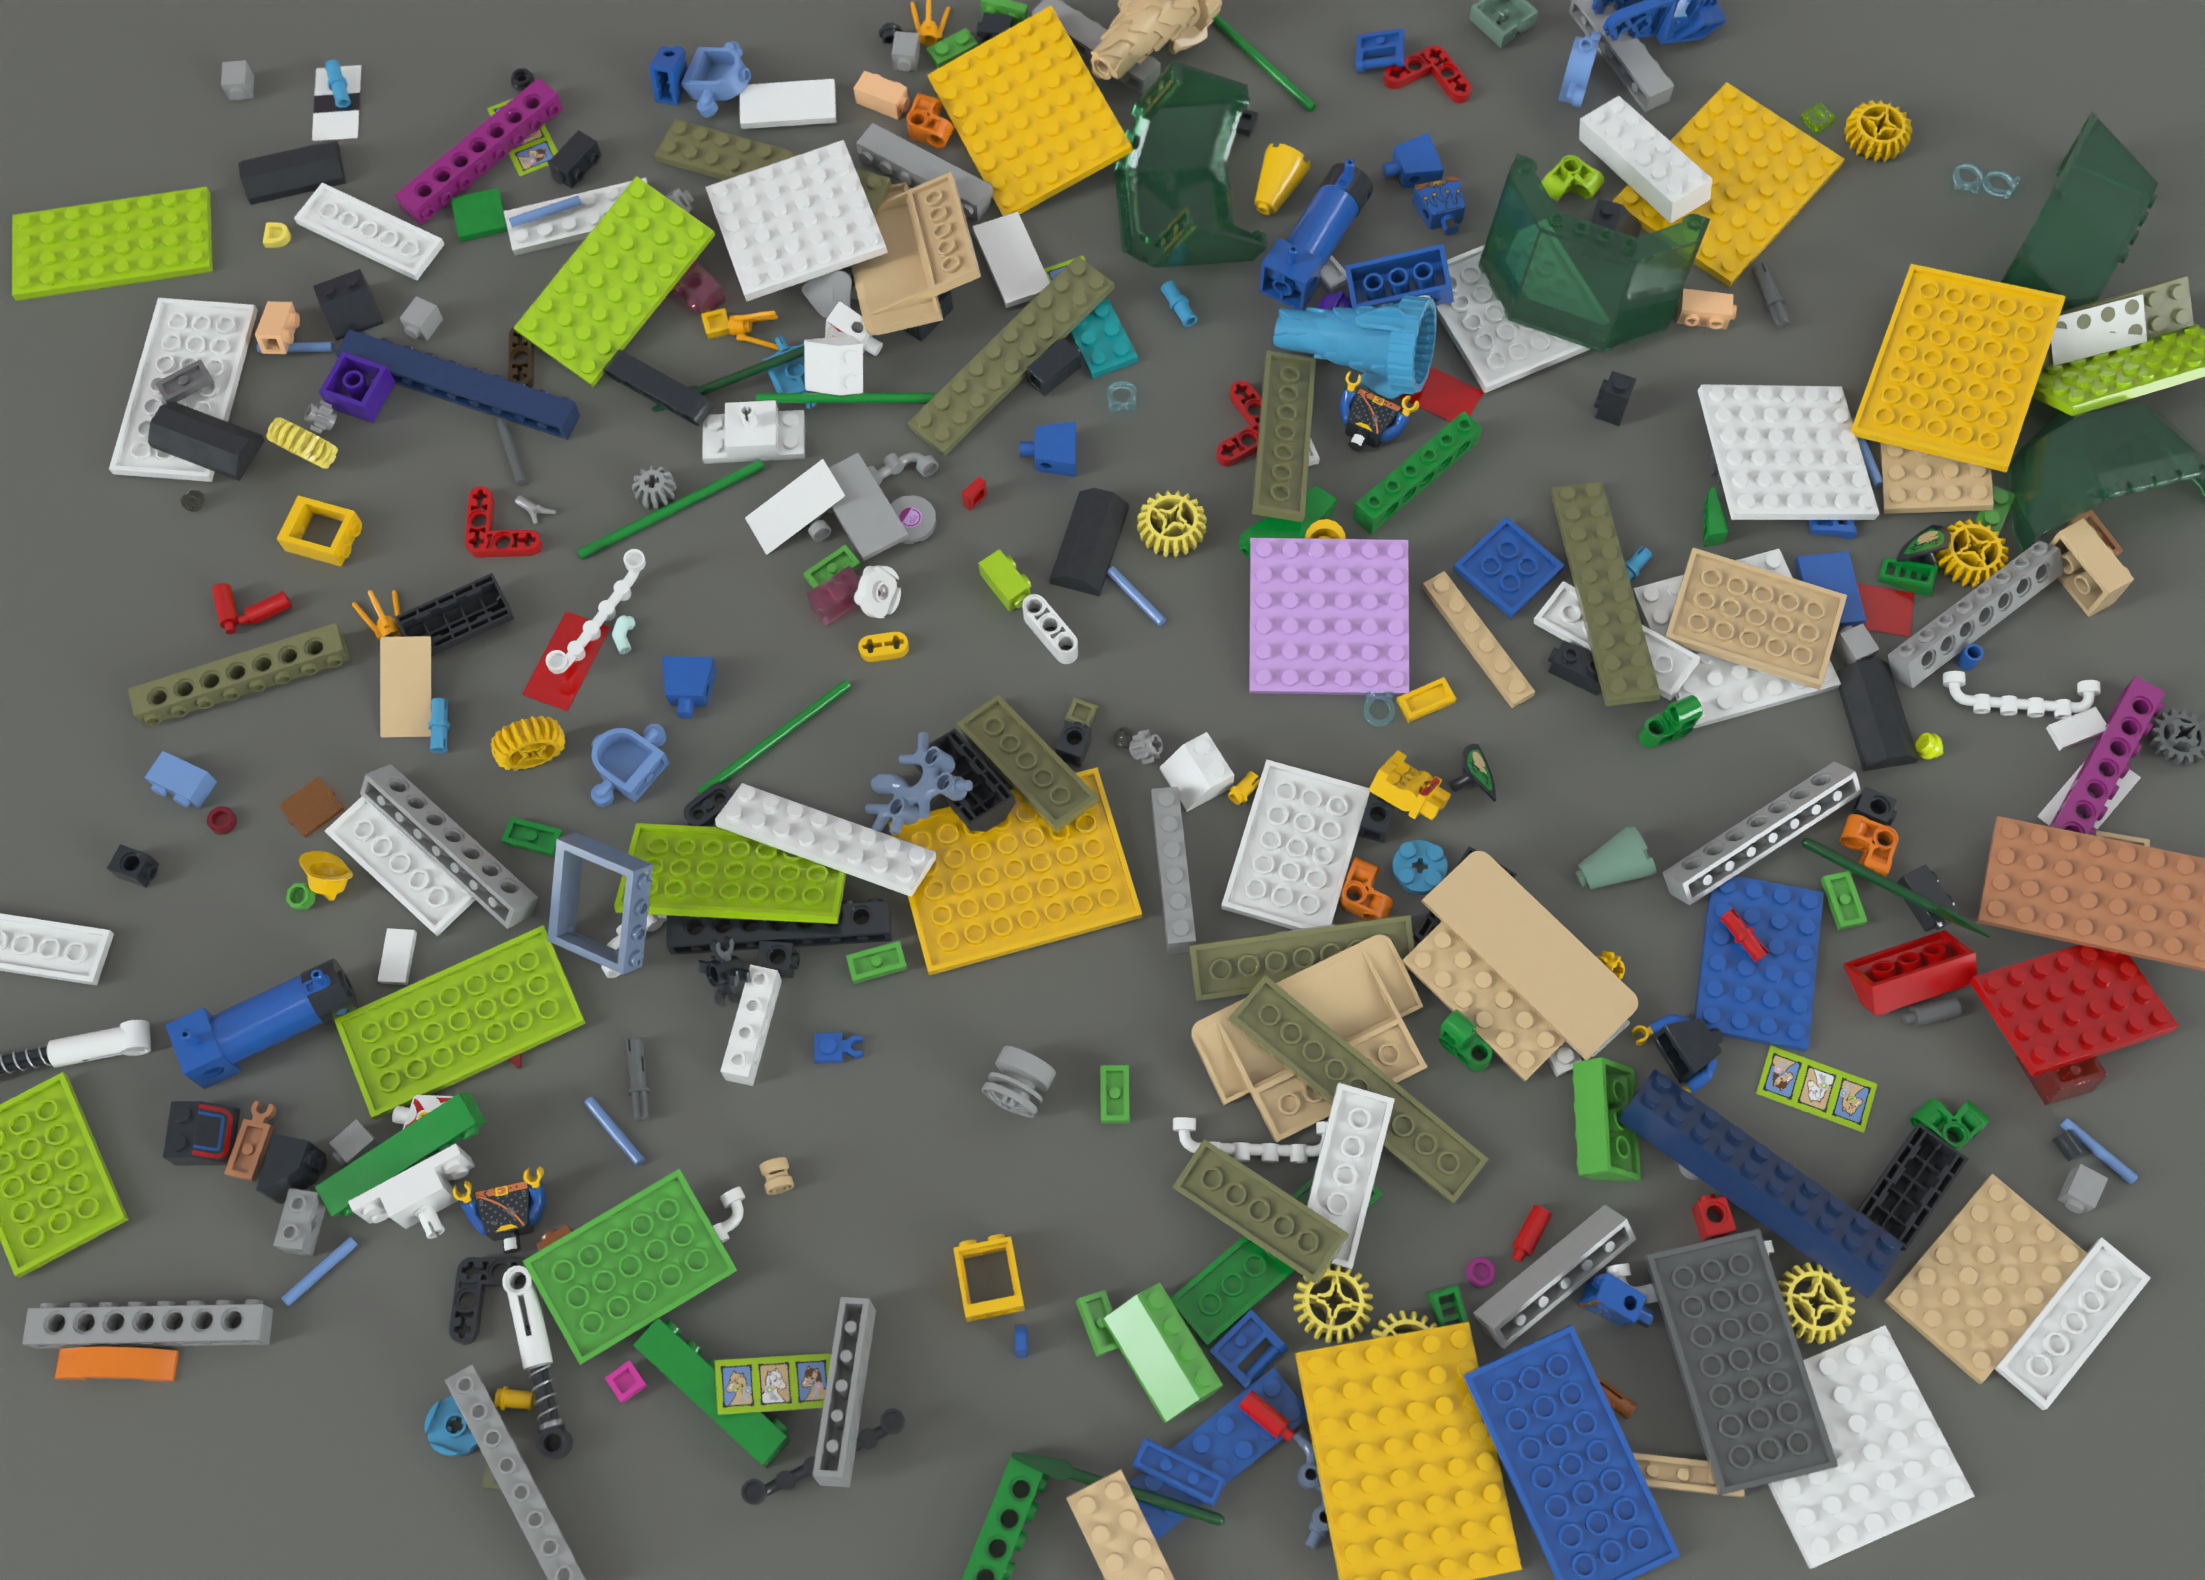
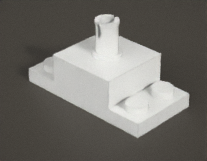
M776 400L725 403V414L708 415L703 422L702 459L704 464L752 462L759 459L761 461L805 459L804 410L778 411Z
M454 1144L348 1201L355 1214L370 1224L382 1222L390 1217L407 1229L421 1222L427 1239L437 1237L435 1232L438 1231L439 1235H441L445 1231L437 1212L459 1201L454 1198L453 1188L449 1181L465 1177L475 1165L471 1157L457 1144Z

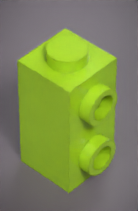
M999 549L978 563L980 576L1008 611L1011 612L1015 608H1022L1024 599L1031 595L1030 587L1032 585L1025 574L1020 575L1016 570L1017 567L1013 559L1009 555L1005 556Z

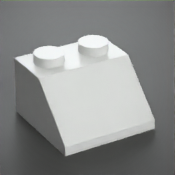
M852 335L804 340L805 390L833 395L863 393V343Z
M1207 732L1183 744L1160 766V770L1169 785L1179 788L1180 802L1186 812L1228 791L1234 784L1233 772Z

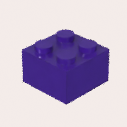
M342 351L320 388L319 394L324 402L332 405L331 408L333 410L373 423L396 382L387 366Z

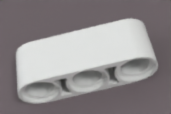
M1037 594L1027 596L1023 601V616L1026 624L1057 661L1062 664L1073 663L1078 657V642L1074 633L1042 596ZM1033 608L1040 609V611L1036 613L1030 612V610ZM1048 627L1056 628L1054 631L1050 632L1045 630ZM1067 645L1072 647L1070 650L1061 649V647Z

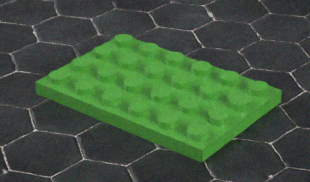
M681 1169L674 1171L523 1260L526 1269L580 1365L738 1271Z

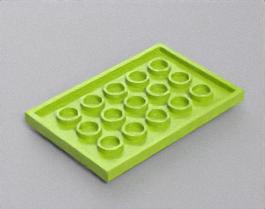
M64 1072L0 1104V1241L14 1276L21 1278L129 1220L68 1075Z

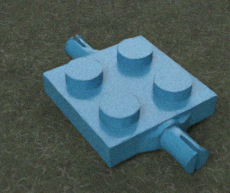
M783 335L780 336V339L776 337L775 343L779 351L770 357L762 359V361L801 347L804 343L789 347ZM804 356L767 370L777 393L813 392L805 390ZM805 403L807 409L811 408L810 404L812 408L816 405V403Z

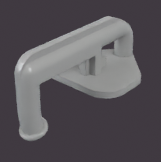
M842 270L811 279L802 287L805 297L816 311L825 318L829 317L839 301L850 308L851 299L858 300L856 286H852L851 277Z

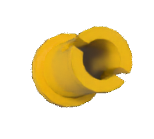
M1249 771L1236 786L1230 787V792L1228 793L1230 800L1236 805L1246 803L1247 797L1259 785L1260 779L1255 781L1259 776Z
M504 1386L503 1389L498 1388L496 1391L495 1406L500 1407L501 1410L517 1408L531 1411L534 1406L535 1394L531 1391L511 1390L508 1386Z

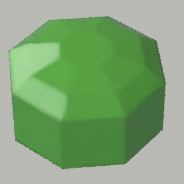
M294 883L287 890L286 901L291 908L307 910L315 903L316 893L311 891L306 883Z

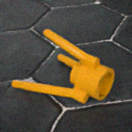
M926 0V21L920 26L915 3L911 2V11L916 32L919 33V41L926 46H931L941 41L951 8L949 6L946 7L938 28L936 23L931 20V0Z
M775 311L730 315L729 332L730 335H736L737 341H747L779 350L775 343L747 336V333L752 332V322L778 319Z
M372 590L368 591V595L379 616L377 626L356 602L352 603L358 614L373 630L378 641H380L381 637L402 636L396 619L390 615H384ZM393 590L395 616L401 614L397 591Z

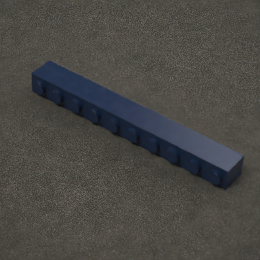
M348 330L335 353L338 358L343 351L387 366L397 385L568 440L580 417L575 402L568 397L560 398L551 395L543 389L535 390L529 388L524 383H514L499 375L492 376L483 373L475 367L470 369L461 366L453 360L445 361L439 359L434 354H424L409 346L402 347L388 339L382 338L380 340L363 331Z

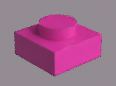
M631 1360L605 1377L622 1404L648 1386Z

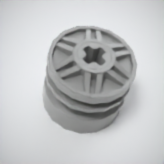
M1004 1046L995 1062V1066L1002 1073H989L988 1079L990 1082L984 1083L981 1091L999 1107L1024 1117L1033 1118L1038 1111L1035 1105H1040L1043 1101L1042 1097L1035 1090L1047 1091L1056 1076V1071L1049 1064L1031 1053L1016 1047Z

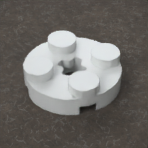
M881 565L867 566L864 569L858 590L854 595V600L857 605H860L862 611L867 616L885 618L886 614L891 615L896 610L901 597V588L897 587L896 579L899 580L897 573L891 567Z

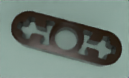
M512 328L509 332V381L518 382L520 380L519 371H522L525 378H523L521 383L532 388L534 384V344L523 337V345H520L518 340L520 334ZM520 354L528 355L527 360L521 363L516 362L515 358Z

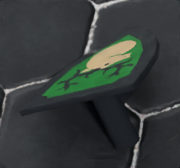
M1931 525L1919 532L1902 547L1896 561L1900 562L1924 555L1927 564L1938 566V572L1941 571L1936 552L1949 548L1951 535L1948 529L1938 525Z
M1470 744L1462 752L1463 776L1450 782V786L1456 792L1475 782L1495 802V783L1487 760L1478 744Z

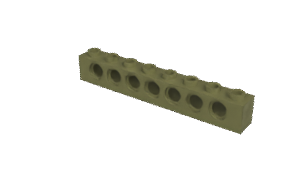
M333 623L128 688L134 717L144 727L160 724L161 721L173 717H183L187 713L198 709L211 708L214 704L223 701L236 700L248 693L261 692L273 685L286 684L295 678L314 675L320 670L339 667L343 663L351 661L344 633L337 623Z

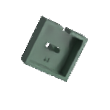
M1480 0L1471 7L1469 19L1502 48L1515 39L1517 32L1522 34L1534 26L1539 11L1526 0Z

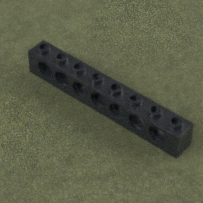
M878 898L870 899L863 903L845 900L841 902L839 918L842 920L837 926H830L828 923H813L812 926L803 928L801 927L802 922L784 921L786 925L779 930L773 929V926L779 921L667 915L666 946L671 955L711 953V940L719 941L720 948H722L724 945L723 937L725 936L733 939V951L758 950L760 941L793 943L794 947L892 941L891 909L888 901ZM861 916L869 917L868 922L861 925L857 924L856 920ZM749 924H759L754 931H746V927ZM723 925L731 926L725 933L718 932L719 928ZM697 926L703 927L699 934H690L693 928Z

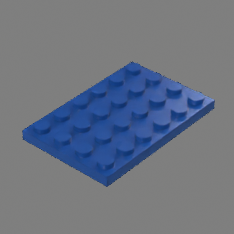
M1734 876L1711 891L1708 895L1694 1019H1702L1708 1029L1718 1028L1725 1037L1806 1052L1809 1049L1824 892ZM1732 908L1735 909L1748 927H1753L1755 930L1753 933L1765 948L1770 951L1756 963L1743 946L1734 941V935L1719 919Z

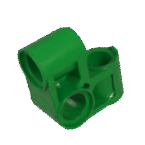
M1690 695L1672 702L1663 712L1647 719L1638 733L1639 742L1644 747L1652 749L1672 740L1683 738L1692 732L1695 724L1703 714L1702 706L1697 697Z
M1456 1009L1441 1025L1438 1040L1446 1051L1454 1055L1469 1070L1477 1073L1483 1072L1490 1064L1492 1049L1477 1034V1026ZM1473 1052H1481L1486 1059L1478 1061L1471 1054Z
M1933 1098L1928 1099L1910 1117V1123L1913 1127L1920 1123L1957 1151L1991 1121L1970 1100L1952 1115L1942 1103ZM1947 1133L1955 1135L1958 1143L1950 1141Z

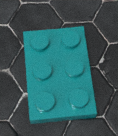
M1109 299L1103 300L1069 333L1074 344L1079 348L1081 358L1092 379L1138 362V356Z

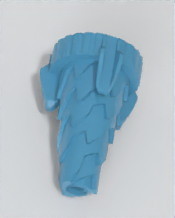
M1405 295L1399 303L1382 305V307H1333V310L1308 307L1306 311L1280 308L1273 342L1275 346L1285 350L1314 354L1316 359L1329 360L1335 364L1365 372L1361 375L1362 380L1359 385L1380 396L1394 400L1403 393L1414 394L1420 392L1426 383L1435 346V302L1433 298Z

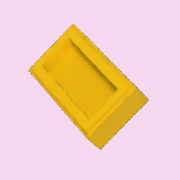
M1445 677L1397 697L1396 702L1406 720L1410 723L1456 703L1457 698Z

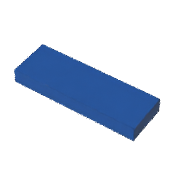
M1144 1438L1132 1464L1133 1468L1212 1507H1215L1227 1480L1226 1477L1147 1438Z

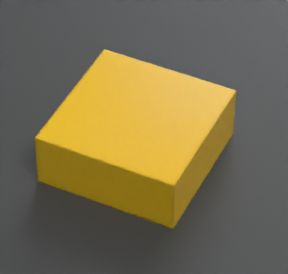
M725 308L701 314L708 339L730 334Z

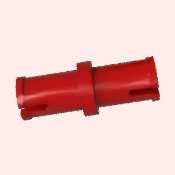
M1734 908L1719 918L1734 935V941L1743 946L1755 963L1770 952L1753 933L1755 931L1753 927H1748Z

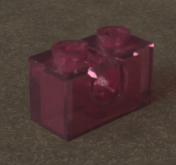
M696 260L672 289L676 296H682L685 299V303L692 312L697 311L700 315L713 311L726 302L723 287Z
M850 565L806 593L810 608L824 626L857 605L854 595L858 590L860 577Z

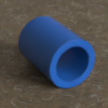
M1977 644L1967 645L1957 658L1958 666L1966 671L1972 670L1983 657V649Z

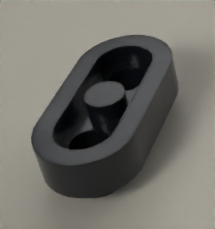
M715 784L689 802L684 809V818L689 826H707L713 822L733 796L731 789L725 784ZM720 797L725 798V800L722 803L716 802L717 799ZM697 814H703L701 819H695Z

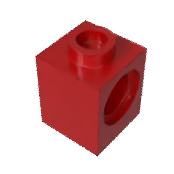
M1709 1194L1699 1197V1202L1691 1208L1702 1242L1730 1236L1736 1231L1725 1196L1716 1198L1715 1194ZM1707 1210L1716 1212L1719 1222L1710 1221L1707 1217Z

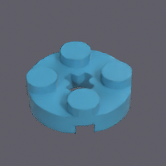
M1423 840L1403 843L1395 853L1392 862V875L1395 881H1398L1406 892L1414 895L1429 894L1446 877L1448 869L1447 860L1442 848ZM1422 862L1427 869H1423L1422 873H1417V869L1412 868V864Z
M450 1395V1397L438 1401L432 1406L425 1420V1433L432 1448L449 1457L471 1454L478 1447V1444L453 1396ZM458 1417H461L462 1430L452 1434L453 1428L449 1426V1423L457 1421Z

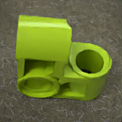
M1567 155L1544 177L1539 190L1555 201H1559L1569 191L1588 200L1605 183V179L1601 172L1592 168L1577 156Z

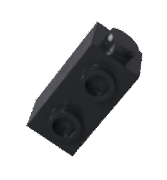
M578 130L548 162L553 180L560 185L565 184L571 189L577 182H580L588 170L596 165L602 156L597 141Z
M1062 338L1026 367L1027 381L1043 396H1046L1081 367V352L1079 348Z
M1614 371L1611 372L1609 380L1603 379L1594 405L1595 408H1598L1595 418L1619 426L1637 379Z
M1563 640L1560 648H1553L1547 660L1551 662L1548 672L1597 695L1601 686L1592 653Z
M1926 864L1903 875L1897 883L1936 902L1938 905H1942L1955 913L1957 912L1952 897L1944 892L1939 884L1937 875L1930 871ZM1904 899L1925 932L1933 927L1936 930H1940L1951 923L1935 913Z

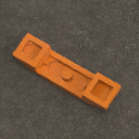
M134 1347L62 1348L59 1352L55 1379L87 1380V1378L174 1381L179 1351Z

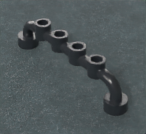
M895 1408L884 1411L880 1418V1426L874 1429H863L859 1433L855 1452L863 1447L865 1449H872L877 1445L879 1439L889 1434L895 1435L900 1433L905 1426V1417L902 1412ZM808 1457L803 1465L790 1472L786 1470L779 1472L776 1479L766 1484L758 1479L746 1481L741 1489L743 1500L750 1505H759L767 1496L781 1489L783 1491L792 1490L797 1481L807 1476L813 1477L815 1457Z

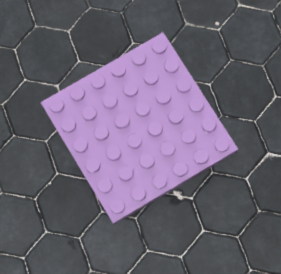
M1251 538L1249 693L1400 696L1409 693L1408 540Z

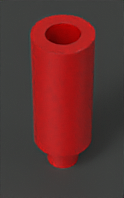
M227 583L216 584L212 587V594L219 625L225 628L226 634H234L237 632L236 626L239 624V620L237 618L238 614L231 585Z
M281 591L245 608L246 613L237 618L242 626L250 622L254 626L292 608V604L286 593Z
M1533 1205L1512 1244V1247L1515 1249L1511 1257L1513 1260L1522 1263L1525 1256L1532 1255L1552 1217V1214L1545 1208Z
M1253 1390L1248 1393L1239 1405L1242 1411L1276 1439L1280 1435L1289 1442L1296 1433L1287 1426L1290 1421Z

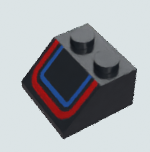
M171 1101L163 1158L176 1166L227 1165L236 1142L240 1109L202 1101Z

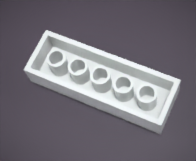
M1620 96L1580 118L1579 140L1670 223L1710 200L1712 178Z

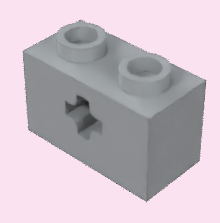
M289 1188L273 1246L285 1253L313 1257L326 1206L318 1192Z

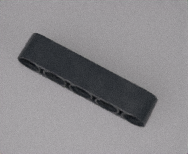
M621 350L616 352L604 369V372L615 381L698 427L702 425L714 407V404L705 396Z

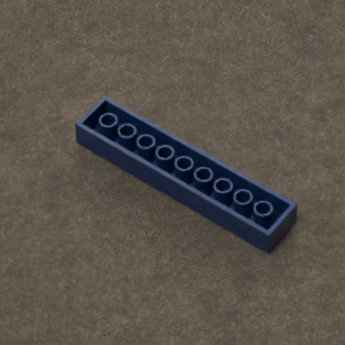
M1656 1069L1652 1071L1618 1120L1868 1299L1886 1279L1903 1244L1891 1234L1886 1233L1872 1223L1867 1217L1845 1204L1840 1198L1821 1187L1816 1181L1797 1170L1792 1164L1773 1153L1765 1145L1749 1136L1741 1128L1722 1117L1717 1111L1698 1100L1693 1094L1681 1088L1670 1080L1669 1077Z

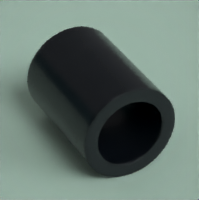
M2070 1129L2052 1140L2068 1162L2086 1151Z

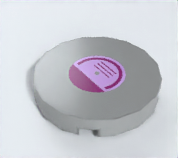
M916 495L903 496L891 504L909 534V538L901 543L914 544V542L920 540L922 542L928 539L934 532L937 524L936 512L932 504L925 498Z

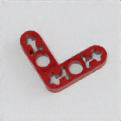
M1433 45L1405 58V66L1403 67L1392 65L1388 66L1385 70L1383 82L1390 89H1399L1431 74L1453 102L1465 103L1470 98V82L1440 46ZM1411 64L1419 65L1421 69L1413 71L1408 66ZM1444 71H1449L1454 76L1446 78L1443 77L1441 73Z
M1244 380L1235 381L1231 385L1230 400L1250 426L1218 445L1216 459L1220 465L1225 467L1233 466L1257 452L1260 415L1253 416L1248 410L1252 407L1261 409V397L1252 385ZM1239 390L1241 393L1246 392L1245 398L1242 394L1237 395V391ZM1246 437H1251L1256 443L1252 446H1246L1242 443V440ZM1223 451H1226L1227 453L1232 452V456L1229 457V455L1227 454L1223 456Z
M484 486L475 487L471 490L468 496L465 546L472 556L477 558L533 556L540 552L543 546L542 541L534 530L493 531L495 501L491 491ZM481 496L486 497L482 500L483 509H480V505L477 501L481 499ZM485 517L487 520L484 525L479 527L473 525L475 519ZM477 535H480L479 537L482 541V544H479V548L474 547L478 543ZM509 539L511 542L508 547L503 549L497 547L500 540ZM529 539H533L534 542H531L530 546H526Z

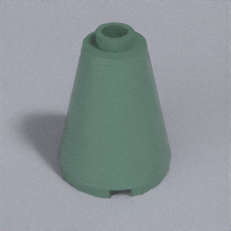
M1631 824L1623 828L1577 865L1579 871L1575 872V875L1582 887L1587 886L1591 890L1652 876L1657 873L1653 858L1648 856L1646 851L1648 848L1636 827Z

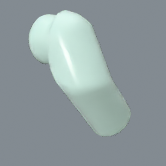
M620 616L612 632V637L620 654H626L632 649L626 637L627 631L632 630L635 626V619L632 616Z

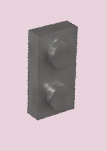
M199 359L157 381L155 385L168 404L178 402L213 384L214 380L202 360Z

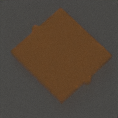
M316 777L279 805L289 817V823L295 825L305 838L344 810L334 797V791L332 789L329 790L319 777Z

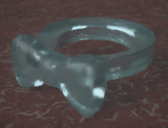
M1971 163L1959 164L1952 174L1955 182L1953 188L1978 193L1983 179L1982 171ZM1963 169L1972 170L1977 175V180L1973 183L1965 182L1959 176V171Z
M1993 170L1985 175L1983 188L1991 195L2004 196V199L2008 200L2016 190L2021 177L2017 176L2014 180L2005 171ZM1994 176L2003 177L2010 185V188H1994L1989 183V179Z
M1117 381L1111 384L1107 389L1111 413L1125 409L1130 412L1135 411L1136 387L1127 381ZM1125 388L1131 392V396L1126 402H1118L1112 393L1117 389Z
M1368 690L1365 695L1367 701L1363 710L1364 718L1369 724L1376 727L1390 724L1394 719L1396 711L1392 702L1394 697L1393 691L1377 693ZM1376 699L1384 700L1385 704L1389 707L1390 714L1383 720L1374 719L1369 713V707Z

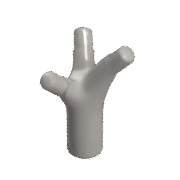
M521 495L515 500L517 505L529 512L533 524L538 523L537 513L556 514V510L537 505Z

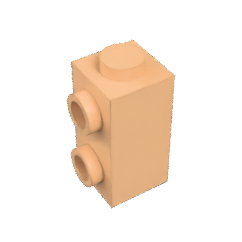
M864 71L854 87L856 104L897 120L909 107L910 98H908L907 87L899 82L885 79L878 74Z
M1683 288L1678 301L1677 323L1687 326L1727 329L1730 320H1734L1736 316L1737 305H1733L1734 294Z
M267 302L255 333L262 354H287L290 344H293L296 327L300 325V316L295 312L292 302Z

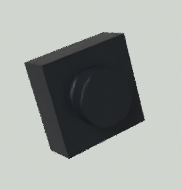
M1236 106L1228 123V131L1251 137L1258 120V113Z

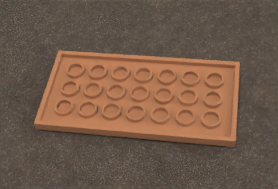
M1997 816L1977 923L2205 971V858Z

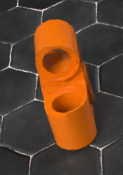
M918 93L907 114L908 136L912 140L931 145L937 149H943L954 130V126L948 120L939 117L942 109V102L939 99Z
M1851 814L1846 820L1840 837V843L1849 849L1863 852L1859 864L1887 877L1899 837L1897 832L1889 826L1874 822L1861 815ZM1877 839L1885 840L1888 846L1880 844Z
M1355 857L1339 899L1340 906L1344 911L1365 920L1389 916L1395 901L1372 888L1381 869L1380 867ZM1355 893L1358 895L1359 900L1352 901L1347 897V894Z

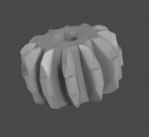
M651 465L649 471L641 468V476H634L633 480L635 483L632 484V491L635 494L636 501L642 503L646 509L653 505L657 510L659 504L666 506L668 505L667 499H674L676 484L673 481L672 474L666 472L662 466L655 470Z

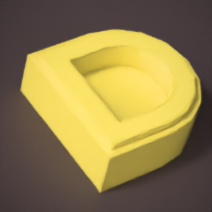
M266 222L263 237L265 248H279L290 242L291 233L285 224Z

